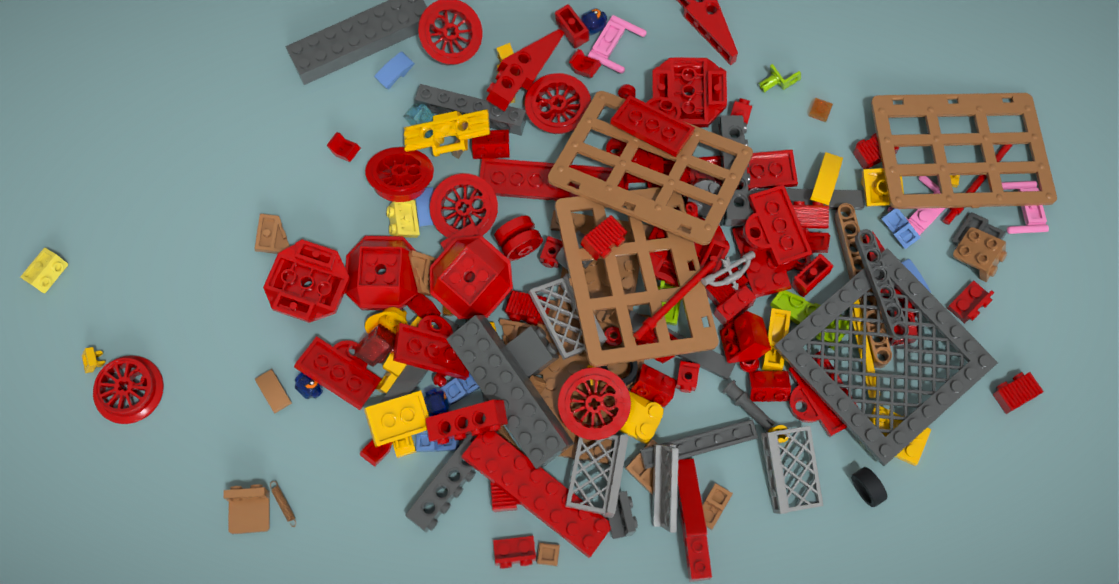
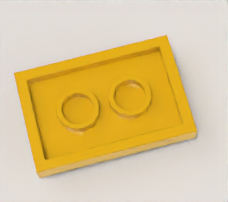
M422 391L363 408L375 447L427 430L425 418L429 417Z
M876 405L874 406L871 414H875ZM879 406V415L890 416V410ZM893 412V416L903 417V416H901V415H899V414ZM869 418L875 425V418ZM879 418V429L889 430V419ZM893 420V429L903 420ZM926 428L895 457L916 466L932 429Z

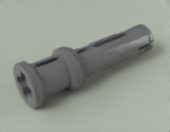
M733 380L722 393L727 394L734 401L735 406L742 407L767 432L775 422L748 398V393L746 391L743 392L735 384L736 381Z

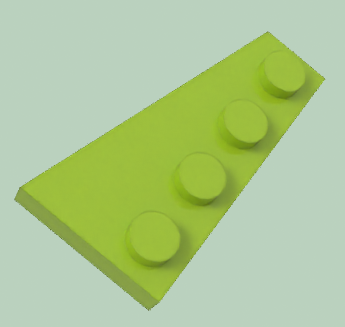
M786 290L779 292L770 304L774 309L791 311L790 320L797 325L821 306L817 303L807 302L805 298ZM835 320L825 329H835ZM839 320L838 330H849V321ZM821 332L816 336V338H817L818 340H820V341H821ZM825 332L824 342L835 343V333ZM838 333V343L845 334Z

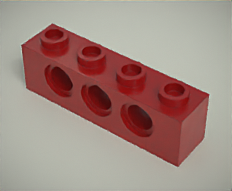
M495 399L425 418L429 442H437L438 445L450 443L449 439L453 438L455 440L466 439L468 434H472V436L484 434L483 430L487 429L489 431H497L501 429V426L508 424L504 400Z

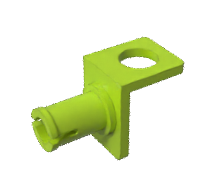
M771 64L770 72L772 75L758 84L761 89L763 88L762 91L764 93L777 84L785 90L801 80V72L798 71L784 80L774 65Z

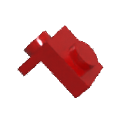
M580 49L575 52L569 61L575 74L592 78L601 66L599 60L586 57Z
M740 98L739 101L735 100L731 115H743L744 122L748 123L753 105L750 104L749 100Z
M336 132L327 144V147L336 157L351 162L361 149L357 143L346 140L339 132Z
M803 228L812 253H828L830 234L809 232L807 228Z
M423 294L416 296L407 305L420 318L428 315L440 316L441 314L434 303Z
M372 439L361 450L360 456L376 467L390 452L393 442L375 447Z

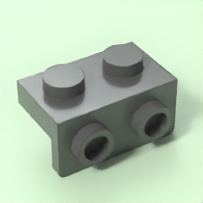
M627 491L619 492L615 515L613 518H608L613 539L632 536L636 532V528H638L637 519L635 516H632V498L628 496Z

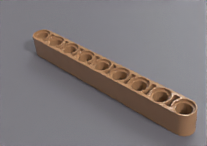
M843 203L838 207L834 220L849 279L851 280L861 271L856 269L854 264L860 265L862 269L864 265L855 243V236L860 232L855 209L851 204ZM840 212H845L848 217L842 216ZM845 229L851 230L853 234L846 233ZM849 247H855L857 252L851 251ZM863 296L859 298L860 305H863ZM867 296L871 306H877L875 296ZM866 309V318L876 319L877 310ZM880 311V320H883V317H882V314H881V311ZM866 322V332L876 333V324ZM880 323V333H886L883 323ZM867 336L874 367L877 369L884 368L892 358L888 337H878L880 343H877L873 340L872 336ZM877 354L883 355L885 361H880L877 358Z

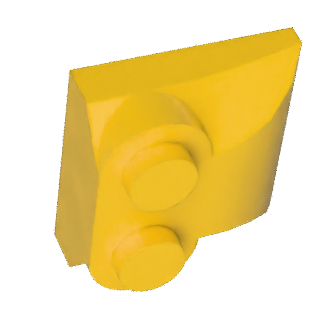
M883 168L863 169L861 184L864 188L866 206L890 205ZM900 177L901 186H902V191H903V195H904L903 181H902V177Z
M629 391L631 398L630 414L626 423L619 431L643 444H648L662 419L664 409L660 404L650 402Z

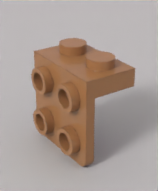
M974 227L969 228L953 252L955 259L979 269V279L985 282L988 281L990 276L993 277L996 274L997 265L999 262H1003L1007 256L1006 241Z
M251 485L247 489H243L242 486H232L230 490H224V499L229 501V533L243 534L269 531V490L263 487V485Z

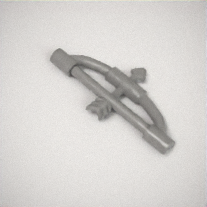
M750 251L732 264L728 256L725 260L721 259L725 268L701 279L704 286L710 284L717 287L733 283L732 288L738 290L739 284L736 283V280L741 278L749 268L751 259L755 258V253ZM746 262L741 270L732 273L731 269ZM728 271L729 276L722 281L715 282V278Z

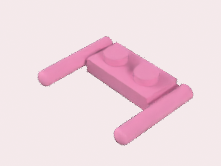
M612 15L588 57L597 59L602 65L622 74L625 68L608 58L625 32V29L642 37L646 36L647 31Z
M919 176V180L934 192L933 194H941L939 186L927 176ZM890 206L887 211L889 212L893 207ZM946 208L918 209L907 220L920 236Z
M1036 181L1002 182L1003 190L1018 189V192L1039 191ZM1043 205L1021 206L1026 226L1007 227L1008 234L1048 232L1049 227L1046 224L1047 219Z

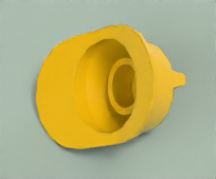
M389 307L381 313L372 315L365 322L366 332L373 338L382 336L396 337L397 325L399 323L408 325L406 321L407 312L396 307Z

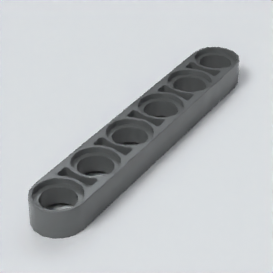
M863 229L855 236L857 249L891 338L901 340L909 333L906 319L876 238L872 231ZM860 235H868L869 243L861 242ZM868 252H873L876 255L875 262L867 259ZM875 270L882 272V280L875 279L873 275ZM884 288L889 291L890 296L888 299L880 295L881 289ZM888 307H893L896 310L895 317L888 315ZM896 325L902 327V336L895 334L894 327Z

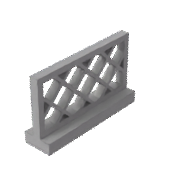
M569 273L565 274L563 278L529 290V294L563 360L586 351L585 344L579 342L582 335L581 327L578 329L570 325L572 318L579 320L572 286L569 283ZM561 285L564 291L563 295L553 292L554 286ZM543 292L548 294L546 302L538 299L536 293ZM551 296L561 300L559 307L548 303ZM563 301L571 304V312L561 308ZM546 308L557 311L555 318L547 316ZM559 313L569 316L567 324L557 320ZM594 315L600 345L602 346L607 338ZM555 324L566 328L564 335L555 332ZM568 329L578 333L576 341L566 337ZM564 341L574 345L573 351L566 353L563 347Z
M804 426L761 433L773 512L784 514L823 506L811 427ZM800 431H805L806 440L803 445L795 439ZM784 434L789 438L785 447L778 443L777 435ZM792 442L801 447L795 456L787 450ZM803 450L809 454L810 459L807 464L798 459ZM785 453L793 459L788 467H785L781 461ZM795 462L804 467L799 476L791 471ZM807 470L813 476L810 484L801 479ZM788 473L796 479L791 488L785 484L784 480ZM799 482L807 487L802 496L794 491ZM810 490L816 495V503H809L805 500ZM791 493L799 498V501L793 507L788 505V498Z
M612 435L605 439L595 440V443L589 447H586L582 441L583 438H578L565 507L604 515V517L613 518L617 506L629 436ZM606 439L614 441V446L609 451H606L601 444ZM596 445L604 453L597 459L589 451ZM586 452L592 462L583 467L579 461V456ZM606 456L610 462V467L603 471L597 461ZM595 464L600 474L591 478L585 469ZM583 471L589 481L579 486L575 477ZM603 476L607 485L599 490L594 480ZM591 483L597 493L588 498L582 488ZM577 491L585 499L580 504L571 502L572 495ZM599 495L603 501L602 509L594 507L590 500Z
M654 444L652 526L662 527L669 532H676L679 448H676V445Z

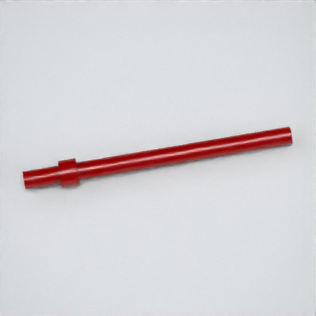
M1012 144L1002 146L995 155L997 162L1001 161L1013 146ZM979 175L965 193H975L985 181L987 175ZM964 207L950 208V212L943 219V222L949 225L956 215H960Z
M710 260L652 317H648L633 336L640 340L648 331H652L657 326L656 323L716 266V263Z

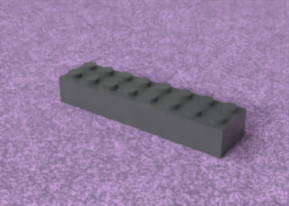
M388 0L285 47L303 84L306 85L419 34V21L427 6L424 0Z
M475 315L447 338V341L489 401L494 399L504 400L508 421L506 426L536 469L545 467L574 444L485 315Z

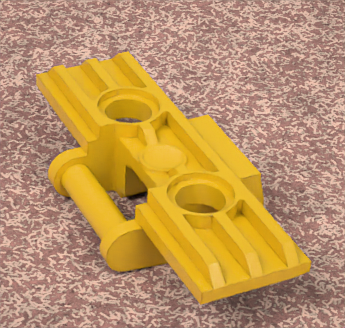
M488 109L463 115L458 111L435 115L431 122L404 127L405 151L409 152L432 147L434 156L438 157L443 153L468 150V139L490 134ZM468 123V127L464 130L462 124ZM429 130H432V136L430 138H425V133ZM456 136L460 140L459 143L440 146L444 142V137Z

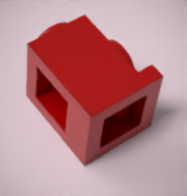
M547 236V241L540 256V263L547 268H558L559 263L555 258L563 247L562 241Z
M680 361L676 388L685 393L695 391L700 364ZM684 375H691L692 378L686 379Z

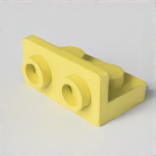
M415 200L392 202L386 211L387 217L390 220L389 234L392 236L417 238L420 232Z
M44 247L20 278L45 294L66 269L68 263Z

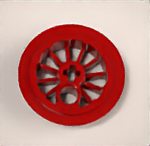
M438 0L433 2L425 9L419 21L418 31L421 44L425 51L439 62L445 64L466 62L476 54L481 45L483 31L480 19L469 5L460 0ZM447 12L453 13V17L450 23L448 20ZM457 16H459L462 19V21L459 24L455 25V19ZM435 20L442 22V28L435 26ZM465 23L467 30H459L458 27ZM449 29L452 31L450 36L447 35ZM468 33V39L459 36V34ZM440 36V39L433 43L431 37ZM443 40L441 49H438L436 44ZM457 40L466 43L465 48H462ZM447 43H448L449 53H446V52L444 51L445 46H446ZM452 43H453V44L456 46V48L459 50L458 53H456V52L453 51V45H452Z
M563 73L548 74L539 78L531 85L525 97V109L529 119L541 130L552 134H564L575 130L591 103V96L587 87L574 76ZM556 90V95L552 96L549 91ZM559 90L565 91L563 96L559 95ZM569 93L574 95L566 100ZM546 94L549 99H545L542 96ZM576 100L579 102V104H571ZM543 107H547L549 109V111L543 112L541 110ZM555 117H557V123L553 122ZM560 117H562L565 120V122H560Z
M393 147L375 154L366 165L365 175L369 184L382 198L392 202H407L423 194L433 178L434 167L430 159L418 150L406 152L405 147Z
M462 173L446 178L436 187L430 201L431 219L438 231L447 238L460 231L456 227L462 218L463 228L467 226V218H469L479 234L483 236L493 226L498 213V201L494 190L484 179L473 174ZM464 187V199H461L459 196L458 188ZM468 187L474 188L472 195L467 199ZM453 191L458 198L457 202L448 197ZM477 192L482 193V196H476ZM445 200L455 204V207H444ZM476 200L483 201L481 209H474V202ZM464 204H466V206L469 207L466 209L467 212L465 213L462 210H460L463 208ZM444 211H456L447 217H444L443 213ZM486 211L484 217L478 215ZM472 215L482 220L477 226L471 217ZM458 216L453 226L447 223L450 219Z
M130 355L117 358L106 364L98 373L93 386L94 404L99 413L111 422L131 424L141 421L156 409L162 398L164 388L162 375L156 365L144 357ZM123 368H125L124 377H123L122 372H121V370H123ZM117 372L119 379L114 378L112 375ZM142 375L140 382L135 383L136 376ZM110 378L115 381L114 384L107 382ZM106 388H114L105 392ZM137 390L146 391L143 397L136 394ZM114 395L107 403V397ZM134 396L140 400L135 405L133 404L131 399ZM126 398L129 404V408L123 409ZM119 399L118 408H114L113 405Z
M592 367L577 371L565 381L559 393L558 410L563 423L572 433L584 439L601 440L614 435L624 426L630 414L631 398L628 388L620 377L603 368ZM587 380H595L594 393H592ZM598 380L606 382L600 393H597ZM584 383L589 395L577 388V386ZM608 386H611L615 390L614 392H604ZM573 391H577L586 399L572 398L571 396ZM608 395L615 398V402L611 406L604 403V398ZM592 398L600 401L596 408L593 407V404H589L592 402ZM571 402L585 403V405L573 410ZM616 407L618 408L615 414L609 411L613 410ZM586 408L587 411L582 418L578 419L574 413ZM601 410L610 415L612 419L605 422ZM589 412L592 413L591 425L583 423ZM595 413H598L602 425H594Z

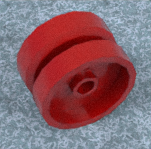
M528 215L508 221L494 234L497 244L503 247L502 252L504 256L510 261H515L531 254L543 242L541 234L538 230L534 229L535 224Z

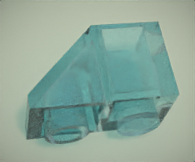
M414 103L403 117L412 126L431 122L435 115L426 105ZM427 131L425 133V137L430 138L433 134V131Z

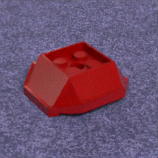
M670 57L652 71V98L661 96L674 100L681 109V121L697 127H708L727 107L726 70L718 67L708 58ZM667 105L662 106L664 109H670Z
M720 225L708 245L694 242L700 269L710 260H713L716 266L706 276L718 272L722 266L721 259L725 260L730 249V245ZM655 226L648 240L667 238L665 230ZM670 250L651 252L650 257L655 278L665 281V283L673 287H679ZM693 261L687 262L689 271H695Z
M482 235L455 238L430 266V294L460 320L471 319L475 315H485L488 318L513 290L511 261ZM473 272L475 279L473 282L468 283L465 276L467 273Z
M365 236L346 256L345 268L350 281L345 295L361 310L384 311L389 307H396L402 310L420 294L418 293L408 255L410 251L416 250L403 236ZM380 269H386L384 274H377Z
M301 239L295 245L278 253L263 288L273 311L310 323L336 314L349 284L350 277L338 251ZM306 282H312L309 287H303Z

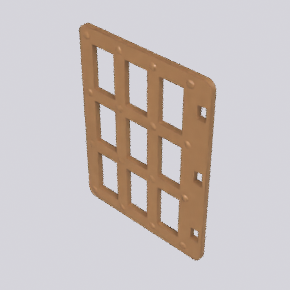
M605 91L597 92L549 172L548 182L553 186L698 244L708 245L752 158V148L691 125L695 127L694 133L684 145L682 151L679 152L677 157H674L607 122L599 120L598 117L605 106L618 111L626 99ZM591 129L627 143L621 156H616L584 143ZM699 142L736 156L730 170L692 156ZM638 148L674 161L675 164L669 175L667 176L632 162ZM581 154L614 167L607 181L570 168L576 155ZM686 167L723 180L724 183L718 195L680 181ZM625 172L662 186L656 200L653 201L618 187ZM572 182L579 185V189L569 186V183ZM675 191L712 206L705 221L667 206L673 192ZM624 204L634 207V211L624 208ZM680 226L691 230L690 234L679 230Z
M1030 94L876 95L871 100L889 203L893 208L1052 205L1057 200L1034 101ZM1011 98V102L1003 103L1002 99ZM957 99V103L949 104L948 100ZM902 100V104L893 105V101ZM1022 115L1026 132L990 133L986 116ZM974 116L977 133L941 134L938 117ZM925 117L928 134L892 135L888 118ZM1029 144L1033 161L997 162L993 145ZM980 145L984 162L947 163L944 146ZM931 146L934 164H897L894 147ZM1036 173L1040 191H1003L1000 174ZM950 175H987L990 192L954 193ZM937 176L941 194L903 195L900 177Z
M662 187L630 191L655 201ZM674 191L667 206L671 208L679 207L681 212L686 213L682 195ZM581 196L561 198L556 201L555 212L570 276L569 283L572 286L590 365L600 367L709 351L718 346L719 340L705 286L701 281L681 299L692 338L670 340L665 315L656 323L657 326L654 328L657 343L636 345L633 336L628 307L649 304L651 316H653L662 307L661 302L669 301L701 270L693 241L666 230L667 238L646 240L642 221L628 216L634 242L623 243L619 247L615 245L611 248L612 252L603 259L612 296L590 299L582 261L595 259L586 249H579L571 212L592 210L595 225L598 226L607 218L605 208L608 207ZM624 204L626 209L634 211V207ZM682 226L679 228V230L690 234L691 230ZM670 250L679 287L658 290L650 253ZM637 254L645 292L624 294L616 257ZM693 261L695 271H689L687 262ZM615 309L623 347L601 350L593 312ZM707 317L709 327L704 328L702 318Z

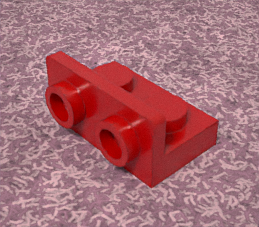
M490 130L489 135L472 138L473 159L509 158V130Z
M973 280L947 309L965 324L969 319L973 321L980 314L978 309L981 306L986 308L993 300L990 297L995 292L991 290L988 293Z
M534 536L493 540L495 565L500 566V569L511 568L512 564L520 563V566L533 565L532 562L536 561Z

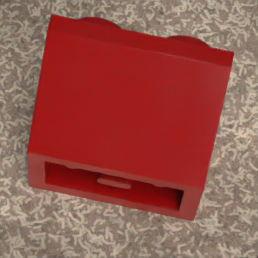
M749 311L744 312L719 330L728 363L755 360L771 350L763 318Z

